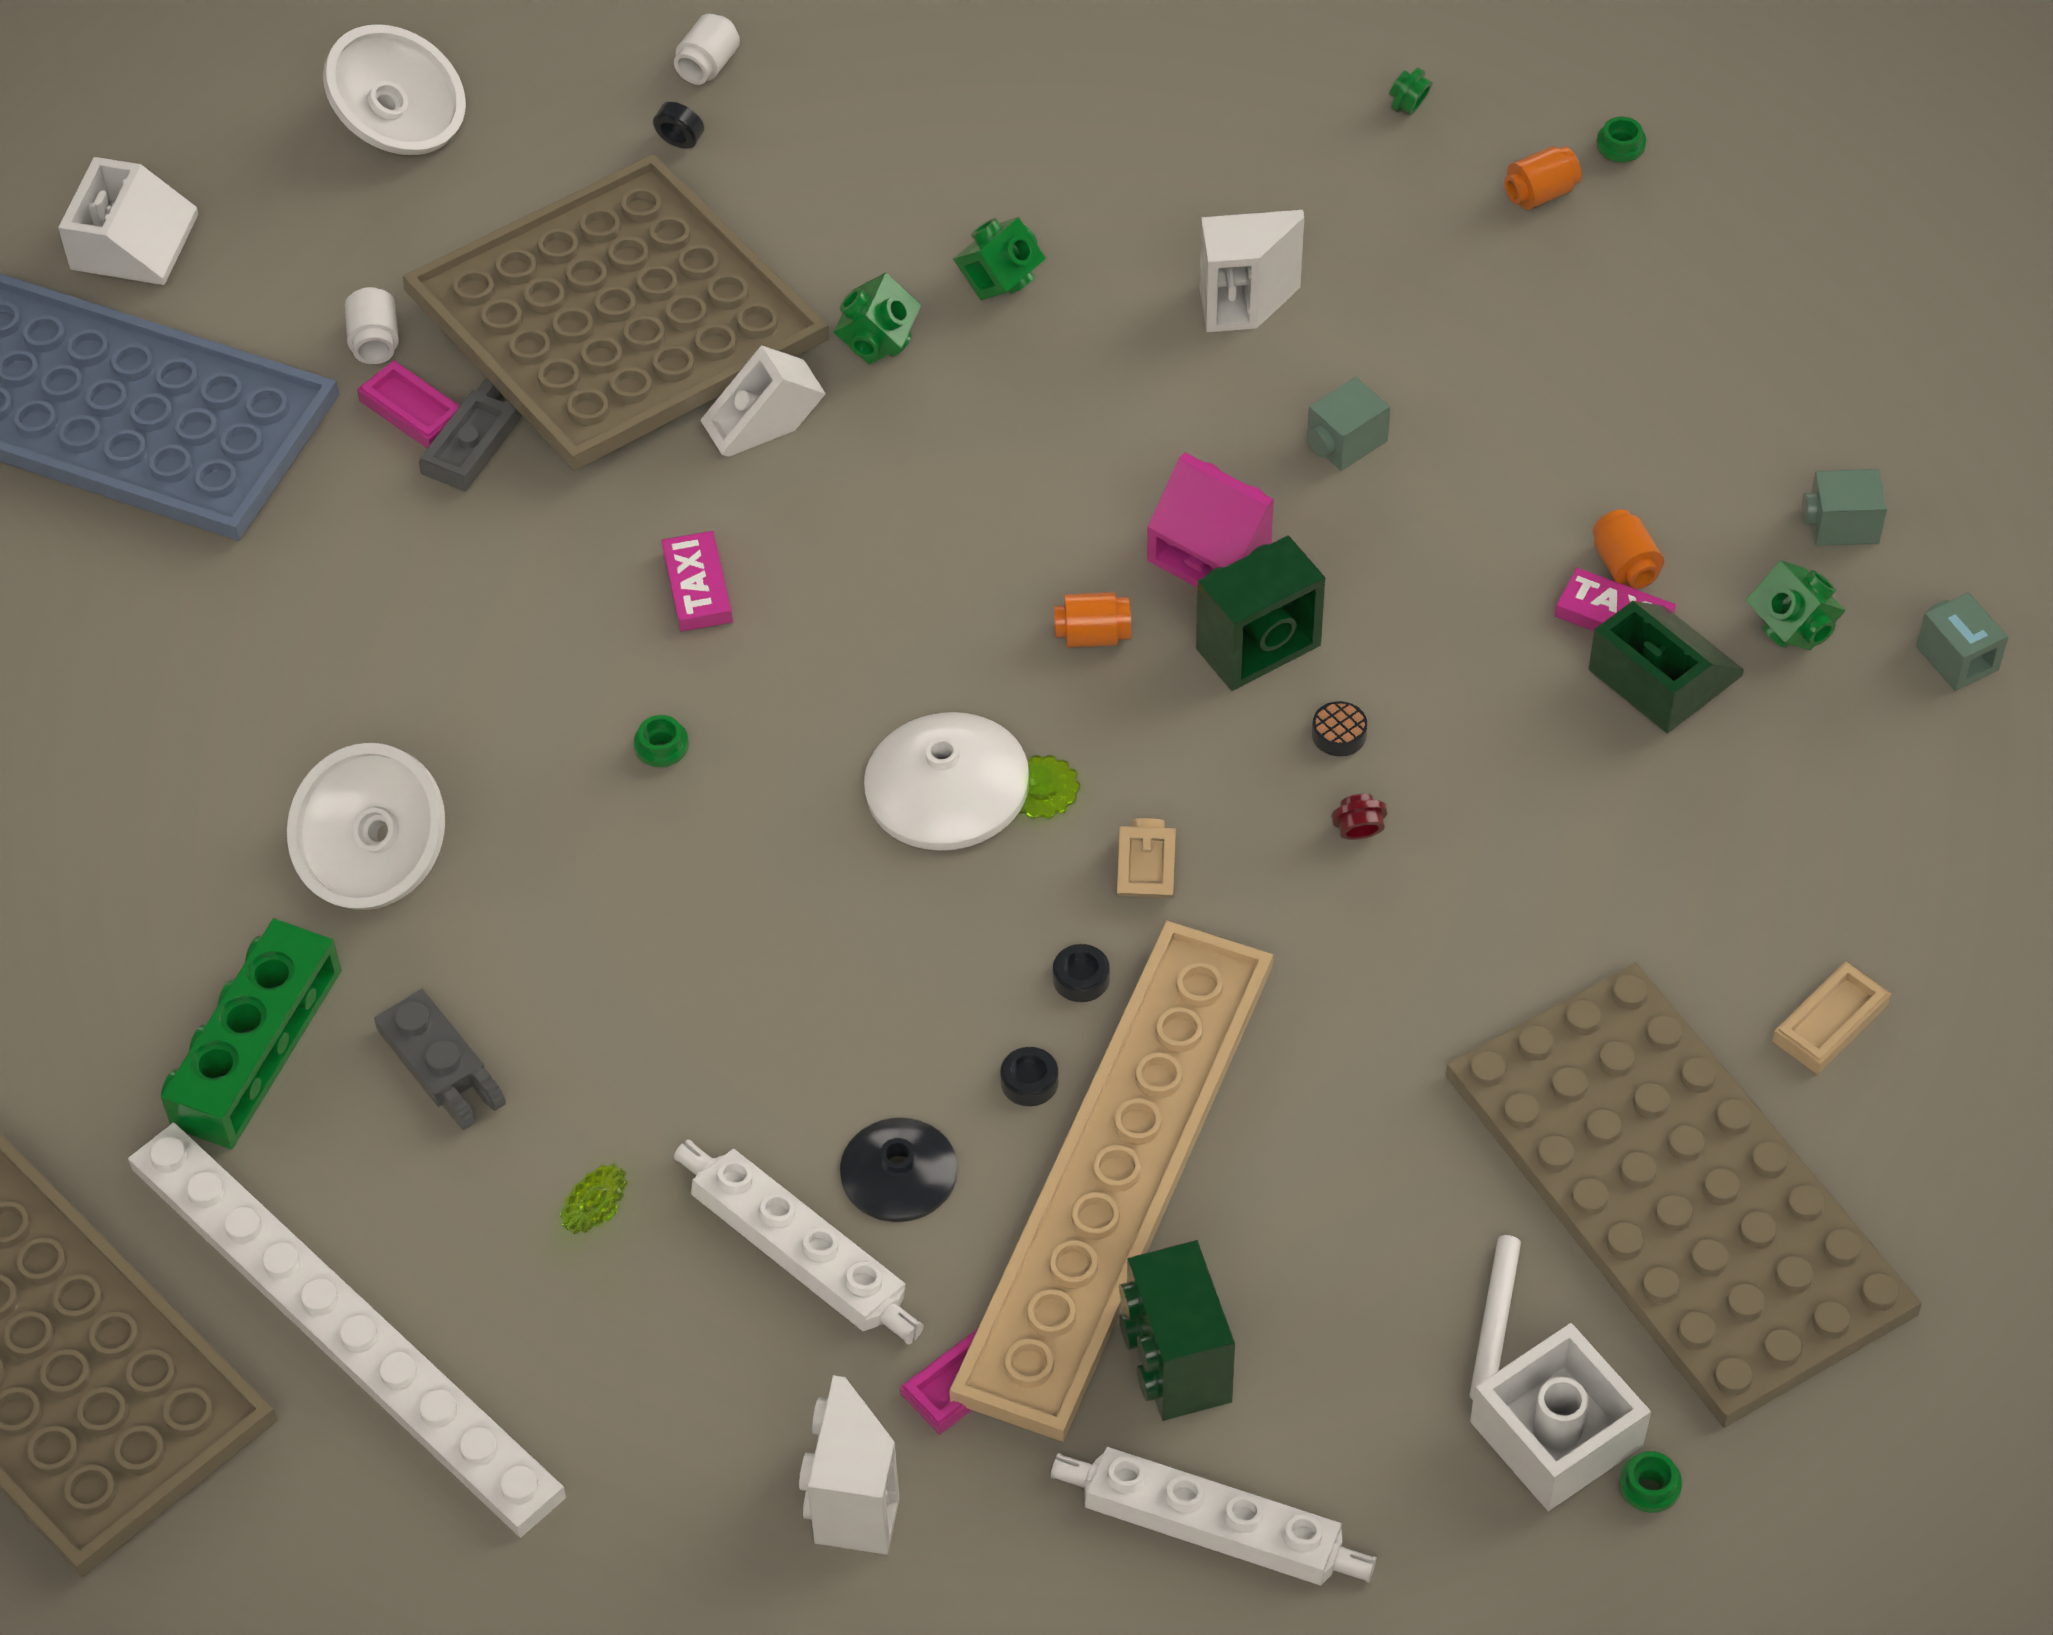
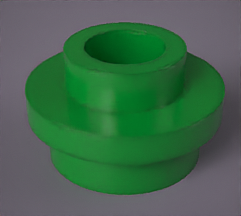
M1417 67L1411 74L1404 70L1399 75L1389 92V95L1394 98L1391 109L1397 113L1403 110L1412 115L1420 107L1433 84L1424 77V70Z
M1619 116L1608 120L1604 127L1600 129L1597 135L1596 146L1598 151L1609 160L1629 162L1636 160L1644 153L1647 140L1639 122L1629 117Z
M655 715L647 718L641 723L634 736V750L637 757L643 763L653 767H667L679 762L686 755L689 748L688 734L685 728L676 719L667 715Z
M1646 1451L1630 1458L1624 1464L1620 1474L1619 1487L1624 1499L1632 1507L1643 1512L1658 1513L1671 1508L1679 1499L1682 1489V1476L1677 1466L1668 1456L1656 1451ZM1650 1479L1657 1482L1661 1489L1649 1490L1642 1487L1640 1482Z

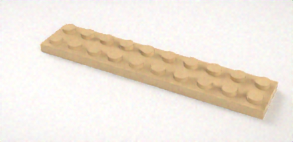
M1166 920L950 1388V1402L962 1403L967 1409L1064 1442L1119 1318V1314L1123 1309L1119 1284L1127 1282V1258L1148 1252L1273 968L1274 954Z

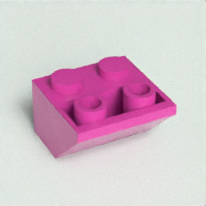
M1184 452L1179 457L1148 524L1147 561L1197 587L1198 580L1204 578L1213 569L1226 567L1248 556L1257 547L1272 543L1274 499L1267 496L1259 488L1246 485L1222 472L1214 464L1203 462Z

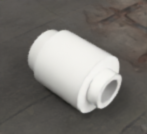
M716 14L702 15L676 48L674 67L678 74L686 81L695 85H701L706 81L713 80L740 45V38L734 24L724 16Z
M366 287L353 292L345 301L348 347L353 352L355 358L362 363L380 364L386 362L393 356L399 342L395 299L387 291L374 287Z

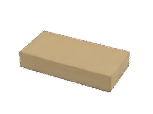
M1845 961L1774 1030L1772 1042L1818 1075L1889 1005L1891 993Z

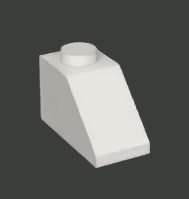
M761 345L700 421L720 453L730 457L794 432L826 393L803 359Z

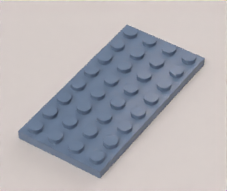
M0 273V462L239 541L339 396L337 381Z

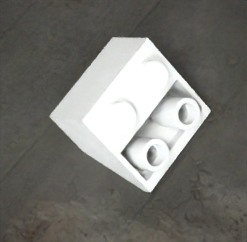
M94 157L58 229L70 270L165 285L199 214L195 205L143 165Z
M1303 210L1201 217L1199 288L1206 332L1257 329L1301 288L1304 232Z
M833 1375L828 1398L818 1397L815 1405L812 1433L819 1435L815 1454L806 1452L802 1461L799 1488L806 1491L803 1518L812 1520L815 1544L888 1555L900 1500L895 1442L846 1377Z

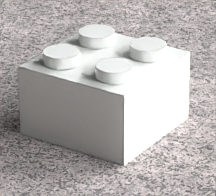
M1570 1323L1475 1386L1470 1422L1549 1512L1644 1447L1651 1411L1577 1328Z

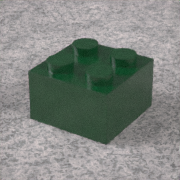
M1287 535L1271 544L1257 547L1248 556L1226 567L1213 569L1204 578L1198 580L1196 649L1231 691L1321 646L1325 576L1292 538Z
M1198 1240L1127 1258V1282L1119 1284L1120 1298L1125 1312L1119 1314V1323L1127 1349H1138L1142 1365L1137 1366V1376L1145 1401H1156L1162 1421L1232 1403L1235 1341Z

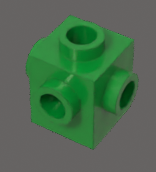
M1019 217L1001 223L996 218H993L983 223L971 233L974 241L953 258L980 300L1007 292L1012 294L1021 290L1035 278L1032 271L1046 259L1037 245L1036 236L1031 229L1023 224Z
M885 272L853 289L845 297L840 305L842 315L833 333L870 365L887 355L894 357L905 349L911 340L912 335L909 331L921 304Z
M1782 560L1775 565L1745 600L1765 621L1762 630L1775 643L1784 648H1787L1790 644L1810 651L1814 646L1823 643L1832 635L1836 627L1835 622L1846 611L1832 596L1836 589L1824 576L1814 570L1809 572L1806 568Z

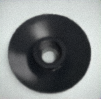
M910 1118L885 1119L865 1127L848 1143L840 1163L841 1182L849 1200L863 1213L876 1219L890 1222L916 1220L938 1209L950 1196L957 1179V1158L949 1140L935 1127ZM896 1156L907 1158L901 1163H893L888 1160Z

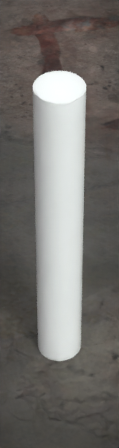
M1502 1235L1497 1239L1469 1395L1472 1400L1475 1386L1499 1371L1521 1241L1510 1235Z

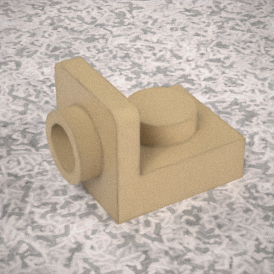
M1136 818L1131 820V827L1120 826L1117 896L1173 898L1176 828H1165L1164 820L1154 818Z

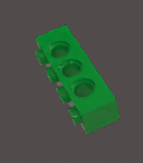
M275 918L271 920L262 936H257L253 939L247 950L245 963L234 980H229L224 985L214 1013L206 1025L202 1024L197 1028L191 1039L187 1056L178 1070H172L163 1083L161 1100L170 1125L174 1122L186 1134L233 1150L342 971L334 939ZM253 1029L252 1031H249V1032H246V1033H242V1032H244V1031H246V1030ZM226 1074V1075H224V1076H222V1077L214 1078V1077H216V1076H218V1075Z

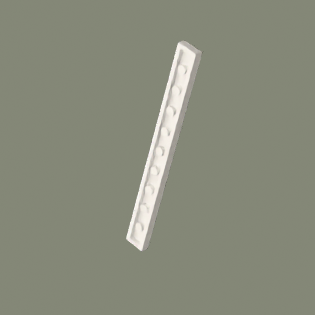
M174 1122L128 1158L133 1172L520 1538L524 1536L566 1499L564 1486Z

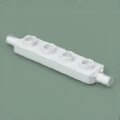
M686 1140L685 1145L682 1143L677 1148L674 1159L696 1175L692 1179L691 1195L860 1330L866 1331L884 1324L908 1345L913 1342V1339L916 1340L920 1336L924 1324L917 1321L900 1307L904 1299L906 1283L733 1148L725 1155L711 1158L691 1140Z
M1107 1447L1105 1452L1093 1464L1058 1453L1052 1466V1479H1058L1085 1488V1508L1320 1586L1334 1571L1364 1580L1367 1583L1370 1582L1377 1557L1342 1547V1523Z

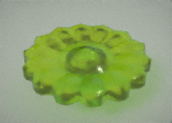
M1038 755L1031 756L1027 761L1029 790L1019 814H1027L1031 819L1038 817L1050 819L1055 814L1065 813L1068 806L1076 803V794L1080 791V782L1077 781L1078 775L1076 770L1069 768L1067 761H1057L1055 756L1047 755L1044 758Z
M613 1163L609 1166L600 1165L594 1171L587 1173L580 1182L574 1185L571 1193L564 1200V1208L560 1213L563 1219L562 1226L573 1234H577L580 1231L586 1233L593 1226H599L603 1222L612 1219L618 1210L617 1203L624 1197L623 1190L628 1184V1180L625 1178L626 1172Z

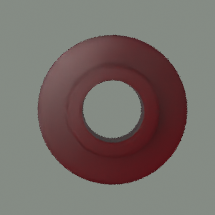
M1370 794L1352 795L1344 798L1340 802V807L1332 812V823L1340 829L1341 837L1344 839L1358 840L1372 837L1384 830L1383 819L1387 816V808L1383 801L1373 800V796Z

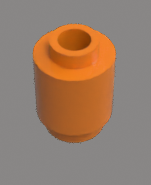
M1551 146L1511 163L1507 168V176L1504 179L1505 191L1514 204H1519L1522 208L1530 210L1570 193L1574 185L1581 181V167L1576 155L1570 148L1566 146L1561 148Z
M1625 509L1614 510L1602 516L1593 527L1594 547L1615 582L1634 589L1644 588L1653 583L1663 567L1664 557L1641 519L1631 515Z
M1115 592L1064 594V605L1054 606L1055 638L1066 637L1067 648L1118 646V640H1131L1129 597H1116Z

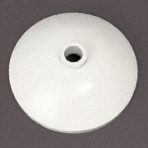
M389 25L361 26L340 37L326 58L323 70V83L331 107L349 130L372 146L401 155L426 154L447 144L463 121L466 107L465 93L456 70L441 51L417 34Z
M945 712L914 719L890 733L877 746L869 759L864 777V788L867 804L872 816L882 829L892 837L922 849L955 850L976 845L995 836L1015 819L1023 807L1028 794L1029 769L1021 745L1004 727L978 715Z
M361 743L333 752L321 760L303 779L290 807L287 821V843L296 872L305 885L317 896L329 903L347 909H378L399 901L411 893L425 879L439 855L445 831V810L442 796L434 778L425 766L416 758L400 749L379 743ZM386 824L388 833L385 839L379 842L377 838L378 830Z

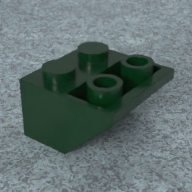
M1631 601L1594 629L1588 669L1667 734L1741 678L1744 671L1742 667L1665 606Z

